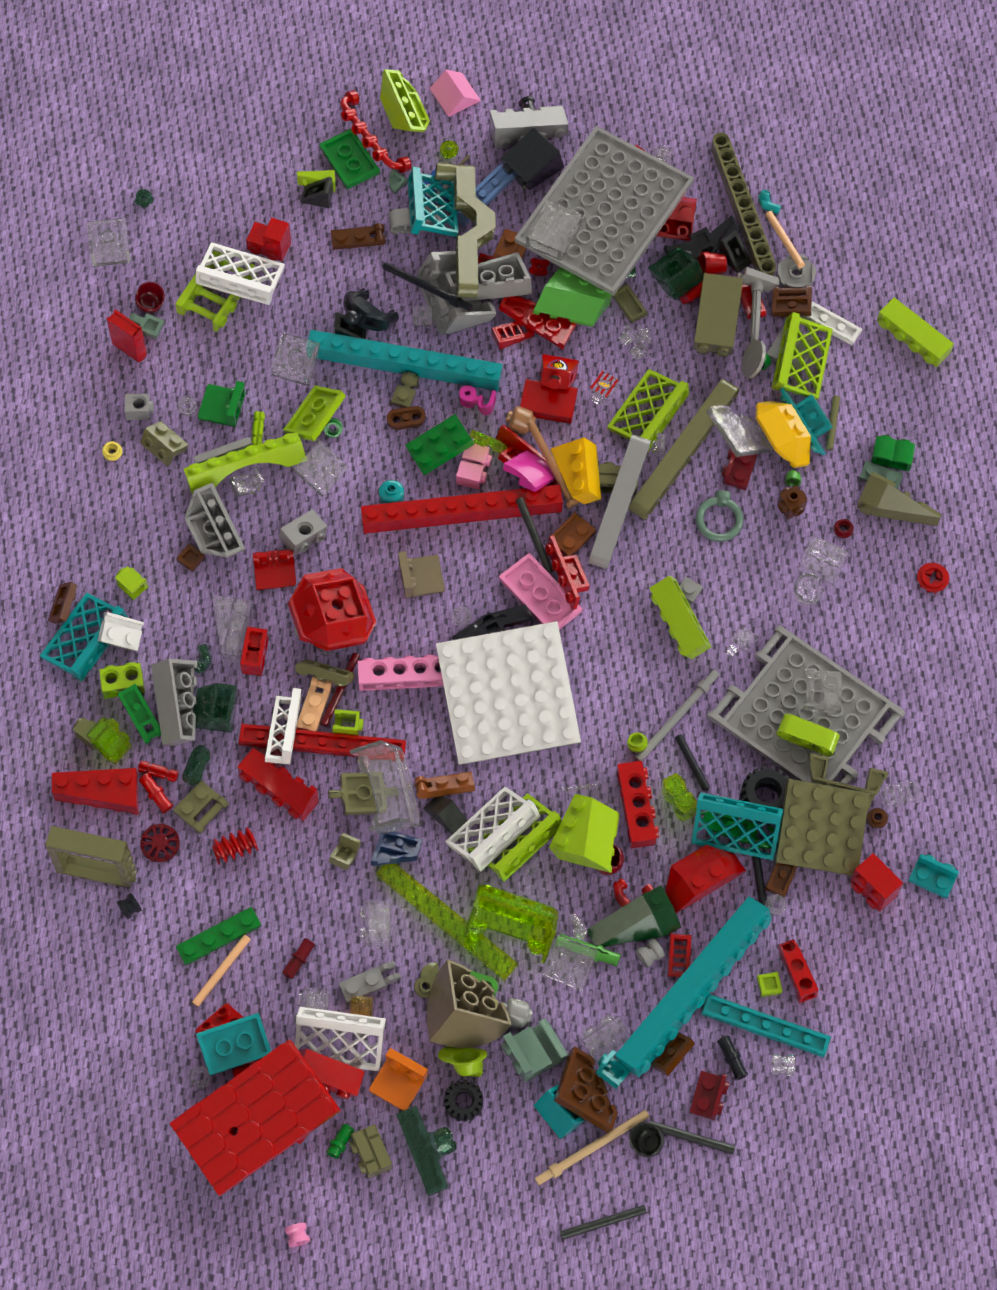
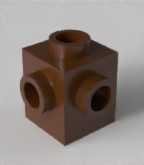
M797 485L792 488L787 487L779 494L778 509L781 513H784L787 519L799 516L805 511L807 496L804 491L799 490Z

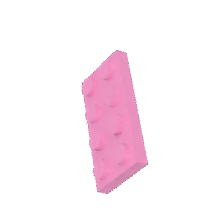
M530 553L499 576L500 582L522 605H527L533 617L540 624L557 621L560 630L582 613V608L579 604L577 609L572 610L570 604L566 602L563 587H560L559 583Z

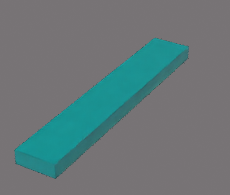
M711 994L707 996L701 1013L703 1016L823 1058L826 1055L831 1036Z

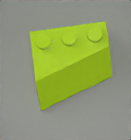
M574 794L549 846L550 850L560 860L611 873V859L614 856L615 849L613 844L614 838L617 835L619 813L592 797Z

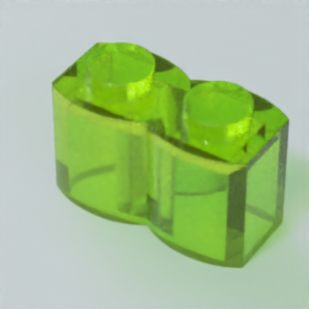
M102 717L86 736L105 759L116 765L132 747L129 742L130 737L125 732L119 730L118 727L120 725L113 718L107 719Z
M674 773L663 779L662 794L666 801L672 804L676 817L684 822L695 816L697 801L694 795L687 790L683 778L679 774Z

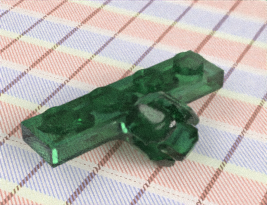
M417 1106L396 1114L428 1196L430 1197L450 1188L441 1167L440 1159L457 1149L456 1142L452 1139V1132L447 1127L428 1132Z

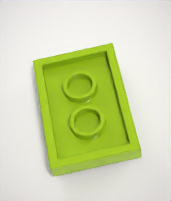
M314 385L283 431L286 434L297 432L300 438L315 441L346 395L340 390Z

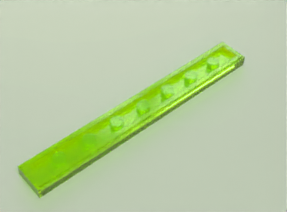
M396 863L383 865L375 873L380 880L503 981L518 967V963Z

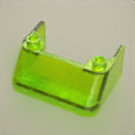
M480 884L469 912L463 937L467 938L469 931L473 934H481L490 929L526 941L529 951L537 955L542 954L541 963L545 964L556 934L559 912L552 906L489 885Z

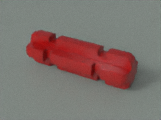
M144 760L140 761L138 771L146 774L148 772L151 776L162 779L167 778L168 781L172 782L177 781L179 771L168 770L167 767L154 763L150 764V762Z

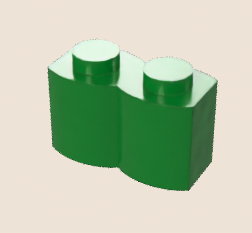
M888 435L876 436L871 462L883 467L910 471L916 444L911 443L907 439L895 440Z

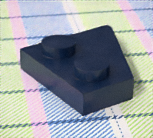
M382 828L371 859V866L417 861L423 839Z

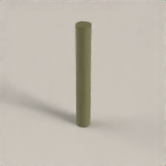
M837 395L832 398L829 421L833 428L827 433L825 447L826 450L831 451L834 448L840 396Z

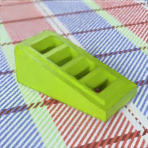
M335 170L298 171L297 183L298 185L306 186L331 177L333 180V192H336Z

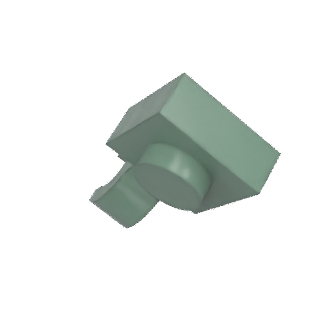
M131 313L129 317L130 320L142 327L143 335L157 340L165 324L164 320L147 313L144 318L134 313Z

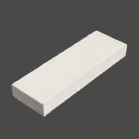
M813 301L812 315L802 316L803 319L832 328L833 336L851 346L862 332V328Z

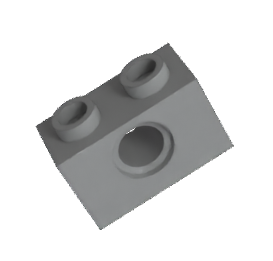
M312 509L282 527L279 539L289 551L293 550L294 556L299 552H305L312 544L323 541L326 537L327 525Z

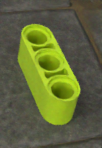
M791 714L783 715L776 732L778 737L825 756L833 755L840 735L831 729Z

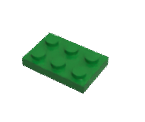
M352 129L319 144L321 152L347 190L380 174V169L362 145L358 136L353 134Z
M454 414L405 446L425 476L473 446L474 442L457 415Z

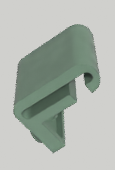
M547 1019L539 1021V1025L531 1028L530 1026L514 1036L509 1032L502 1039L501 1047L506 1056H509L514 1070L518 1075L520 1074L524 1082L563 1062L569 1056Z

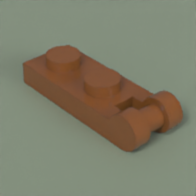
M472 771L432 778L419 776L414 780L415 787L417 788L416 794L420 799L475 791Z

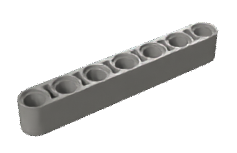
M632 434L588 561L589 564L608 569L651 440Z

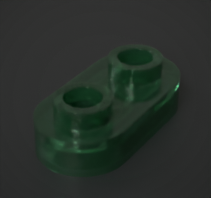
M198 745L191 752L182 775V780L192 786L201 781L205 766L210 760V750L208 748Z

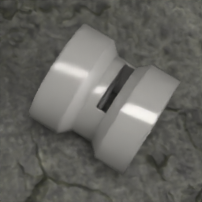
M655 939L648 941L647 946L635 950L637 957L646 968L653 965L655 959L660 960L665 957L662 947Z

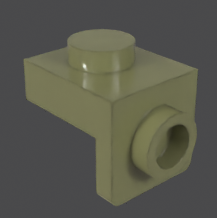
M342 833L339 844L330 855L329 863L348 871L358 855L361 841Z

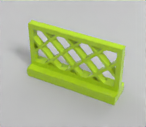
M792 312L785 319L771 389L778 391L783 387L786 391L804 397L812 394L818 400L833 329L800 318V314ZM799 325H805L809 333L802 335ZM815 332H825V340L820 341ZM809 335H811L814 341L816 342V345L810 347L807 341L805 340V338ZM798 341H801L806 349L801 353L795 347ZM816 347H819L822 352V357L819 359L816 358L812 351ZM808 352L813 362L806 365L801 355ZM795 358L798 359L802 366L798 370H795L792 365V360ZM815 364L819 371L818 375L814 377L808 368ZM802 370L809 377V380L802 382L797 374ZM794 376L799 385L796 387L788 385L789 377ZM812 382L815 387L814 393L808 392L805 384Z
M648 369L608 424L607 429L630 440L632 436L631 431L642 428L643 433L640 437L651 440L649 452L689 396L688 383L682 380L678 383ZM651 376L657 379L658 383L647 386L646 381ZM672 386L674 390L664 394L662 387ZM660 388V395L650 397L649 390ZM647 392L648 398L637 400L636 395L638 393ZM663 399L664 404L662 406L653 407V401ZM650 402L651 409L640 411L639 405ZM628 407H637L638 412L626 414ZM653 414L654 418L652 421L643 423L642 416ZM640 418V424L629 425L628 419ZM626 420L627 427H615L617 422Z
M528 793L523 799L532 801L536 808H538L539 814H546L547 817L543 821H535L528 828H532V831L528 835H520L513 842H517V845L513 849H505L498 856L502 855V859L497 864L491 862L487 865L503 882L556 834L562 821L557 812H551ZM522 805L514 806L513 812L518 810ZM507 819L499 820L498 826L505 822ZM492 833L484 834L483 840L486 839ZM476 847L468 848L469 852L471 853Z

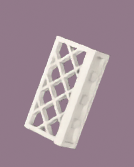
M211 242L201 265H198L196 269L195 284L270 305L273 292L285 264ZM215 250L223 255L214 258L212 252ZM239 257L241 261L233 263L230 258ZM226 260L229 265L220 267L218 262ZM256 262L259 266L251 268L248 263ZM214 264L216 269H210L206 266ZM245 265L247 270L238 272L236 267ZM273 267L278 269V271L270 274L267 269ZM232 269L235 274H227L224 271ZM263 270L265 276L257 278L255 273ZM251 275L253 280L244 279L242 277ZM269 280L271 286L261 284V282Z
M504 787L445 842L450 848L473 863L474 867L481 872L540 817V814L532 801L529 799L526 801L507 787ZM506 795L510 797V801L500 803V800ZM522 805L518 810L513 812L514 806ZM509 807V813L499 814L500 809ZM495 810V815L485 817L487 812ZM507 819L505 822L498 826L499 820ZM494 821L493 827L484 828L485 823ZM480 824V829L470 831L473 825ZM492 833L486 839L483 840L484 834ZM479 835L478 841L469 842L471 836ZM459 838H465L464 843L455 844ZM476 847L470 854L468 853V848Z
M300 1007L296 1017L295 1046L299 1050L306 1043L312 1051L321 1054V1050L328 1046L334 1053L330 1057L358 1069L379 1071L386 1019ZM309 1026L313 1029L314 1033L306 1037L301 1031V1027ZM325 1029H331L336 1035L328 1040L322 1032ZM347 1032H353L358 1038L349 1043L343 1035ZM317 1035L324 1042L318 1048L310 1041ZM368 1035L379 1036L378 1042L372 1046L365 1038ZM338 1038L346 1045L340 1051H337L331 1044ZM360 1041L367 1048L361 1054L353 1047ZM349 1049L355 1058L345 1060L341 1054ZM371 1052L376 1058V1064L367 1063L363 1057Z

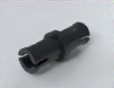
M729 1035L720 1038L717 1043L725 1056V1063L729 1064L734 1074L735 1080L745 1078L748 1072L740 1059V1052L736 1051Z

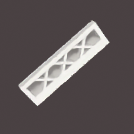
M293 688L292 697L276 696L265 762L290 765L300 710L301 689ZM280 703L290 704V708L284 711L279 705ZM284 717L287 720V724L280 726L276 721ZM281 733L284 739L278 742L274 736ZM279 749L282 752V756L271 755V752Z

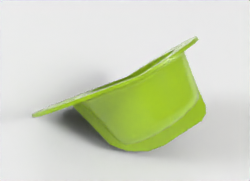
M447 1046L438 1052V1058L441 1061L452 1064L458 1075L469 1077L482 1076L483 1059L488 1055L486 1050Z

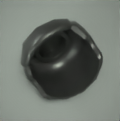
M639 1123L633 1127L629 1134L630 1146L642 1157H654L661 1152L664 1146V1135L652 1123Z

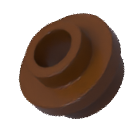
M874 808L869 811L867 822L871 827L880 829L887 824L888 815L883 809ZM879 815L881 820H876L874 816Z

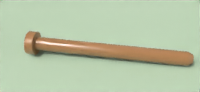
M528 422L530 432L558 485L560 484L567 500V508L575 507L580 502L571 497L562 474L535 422Z

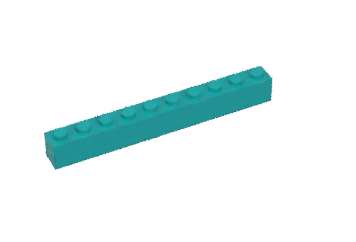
M310 330L306 345L307 357L398 374L410 371L416 373L421 378L468 385L487 390L499 391L502 378L503 364L317 330Z
M748 896L615 1054L618 1062L638 1078L649 1070L651 1063L663 1053L669 1041L676 1038L680 1028L690 1021L695 1010L704 1004L705 998L710 992L716 990L720 980L730 973L736 961L742 959L746 949L753 945L761 931L770 925L772 917L769 908Z

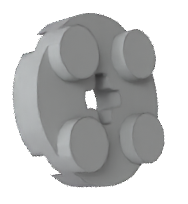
M799 254L805 263L803 268H798L791 255L780 261L777 277L783 288H806V286H811L815 279L816 267L808 260V257ZM794 270H798V273L801 274L794 275L792 274V272H794Z

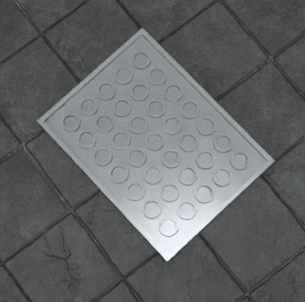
M595 126L516 235L515 242L614 296L691 187L694 177Z

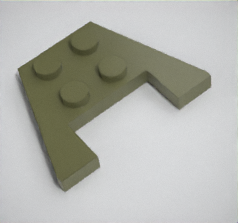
M812 753L808 756L811 783L870 793L868 809L889 774L887 771L869 768L864 789L825 779L829 757Z

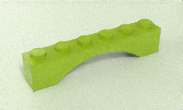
M296 432L285 434L277 439L266 440L262 444L250 445L237 452L231 451L224 456L213 457L199 464H191L183 468L189 490L193 495L194 490L213 483L216 487L226 476L248 465L273 463L290 467L307 460L302 441Z

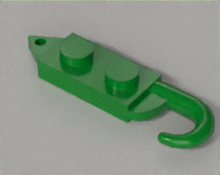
M710 811L701 812L705 822L714 818ZM724 815L720 818L726 827L735 822L730 815ZM747 820L741 822L747 831L755 826L753 822ZM717 821L708 825L714 833L722 830ZM738 825L729 829L734 838L743 834ZM767 826L771 833L775 831L773 827ZM757 829L750 833L755 843L761 840L756 838ZM725 832L721 834L722 836L728 837V835ZM746 836L739 840V842L744 844H751ZM767 841L758 845L762 849L772 848Z

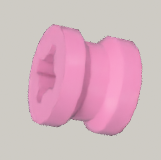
M297 1223L284 1229L286 1235L289 1236V1247H297L310 1242V1238L305 1232L307 1229L306 1223Z

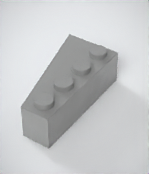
M519 252L479 263L477 298L462 297V300L474 301L532 294L531 277ZM455 270L445 273L446 287L450 294H456Z
M168 658L151 664L162 744L178 746L194 741L196 715L193 713V706L196 704V697L193 696L194 686L197 685V677L194 676L197 661Z

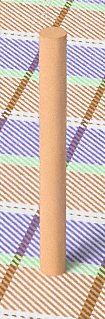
M768 211L765 214L768 221L798 268H803L805 266L804 261L773 212Z
M243 935L192 1001L197 1007L201 1005L251 940L247 935Z

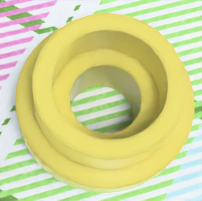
M113 441L106 443L102 449L104 458L109 461L118 460L122 455L120 444ZM111 450H115V451H116V452L113 453V454H110V453H109Z

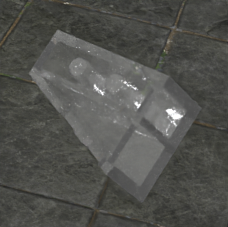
M212 595L222 662L240 665L247 627L251 626L254 611L252 600Z

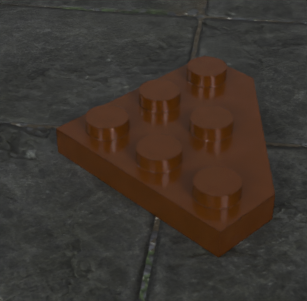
M574 1046L570 1049L554 1101L609 1133L613 1130L618 1112L615 1105H611L606 1095L609 1092L603 1079L596 1074L594 1068L596 1064L593 1057Z

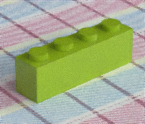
M895 297L879 311L877 318L879 325L883 329H888L892 332L897 340L906 343L912 352L919 353L926 363L937 367L952 352L953 342Z
M669 575L649 588L652 592L650 597L653 603L661 609L659 614L662 620L670 626L668 631L671 637L679 643L677 648L683 657L686 656L689 659H693L712 648L676 579Z

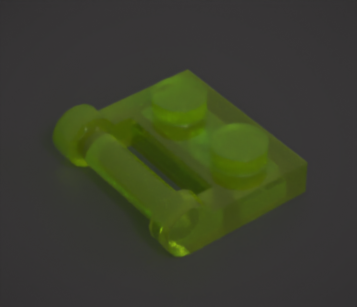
M473 429L469 437L474 439L473 443L482 447L488 445L499 455L508 448L501 441Z

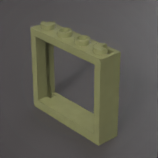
M51 826L45 846L56 873L130 888L131 883L136 882V865L133 862L131 850H129L126 841Z

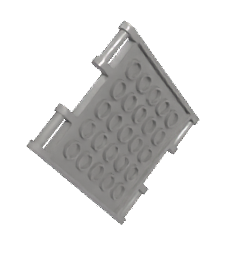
M778 625L774 630L775 633L766 645L754 655L756 660L766 665L745 692L734 685H730L727 689V694L706 717L796 780L810 783L809 754L825 755L778 737L776 732L784 714H791L837 732L840 738L833 755L825 756L829 757L825 779L834 781L842 771L845 773V776L840 783L849 785L859 775L855 769L847 764L868 736L879 745H882L886 740L885 736L898 719L903 718L905 711L790 631ZM781 638L786 639L772 658L769 657V652ZM738 698L739 700L724 718L721 717L720 714L731 700ZM889 710L892 712V715L880 731H876L874 727Z

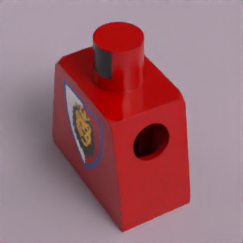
M542 354L540 367L541 385L551 389H569L576 380L579 360Z

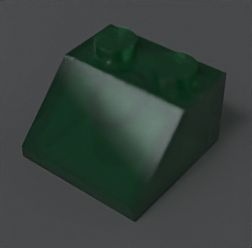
M679 246L648 267L662 289L674 300L681 297L694 286H697L698 283L703 281L704 277L699 262Z

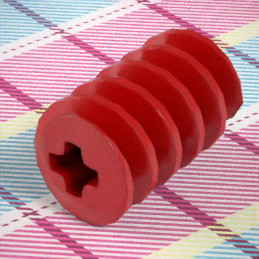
M248 827L245 828L244 835L238 830L237 837L229 833V840L221 836V843L216 838L213 839L212 848L218 865H220V858L225 863L228 862V855L235 860L237 852L241 857H244V850H247L249 854H252V847L259 851L254 835Z

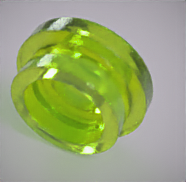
M445 141L440 145V153L445 158H453L458 154L459 147L454 141Z

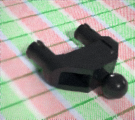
M365 288L356 292L349 291L344 296L343 306L346 312L344 319L348 325L358 324L360 327L372 331H383L389 328L391 323L399 319V315L395 310L384 313L366 301L369 298L368 290L365 291Z

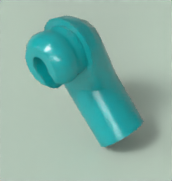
M762 190L760 195H758L762 209L772 211L778 215L781 205L772 203L769 197L770 192Z

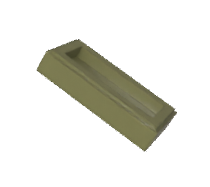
M628 284L620 287L615 295H612L631 324L648 315V312Z

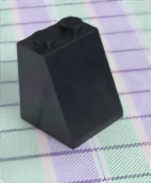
M532 128L501 157L503 170L508 175L512 173L516 177L515 181L521 187L525 186L528 190L564 168L560 151L535 128Z

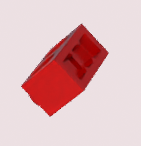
M247 627L240 662L242 674L262 676L269 642L268 629Z

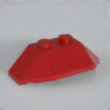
M705 845L671 865L665 893L677 914L742 875L746 870L735 854Z

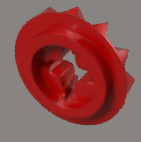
M926 563L918 570L917 581L920 584V588H924L926 592H934L936 594L941 590L943 591L948 585L949 573L945 567L938 563ZM936 572L935 579L937 580H934V582H932L931 584L929 577H931L932 574Z

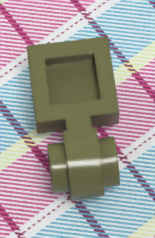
M410 371L403 373L401 383L404 386L397 385L391 399V404L402 408L411 407L416 395V390L412 389V387L416 388L420 379L416 373Z

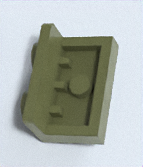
M162 421L145 428L140 441L146 449L166 466L171 464L174 456L186 451L189 446L188 443Z

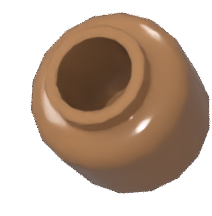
M516 406L513 411H508L505 422H508V428L513 432L525 435L530 432L528 422H535L536 417L533 416L531 410Z

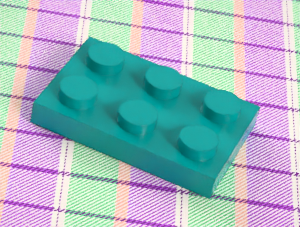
M259 1013L196 1033L209 1076L259 1060L271 1052Z

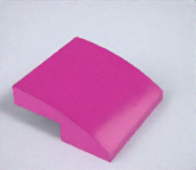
M527 450L504 463V471L520 477L519 485L534 492L555 480L548 464Z

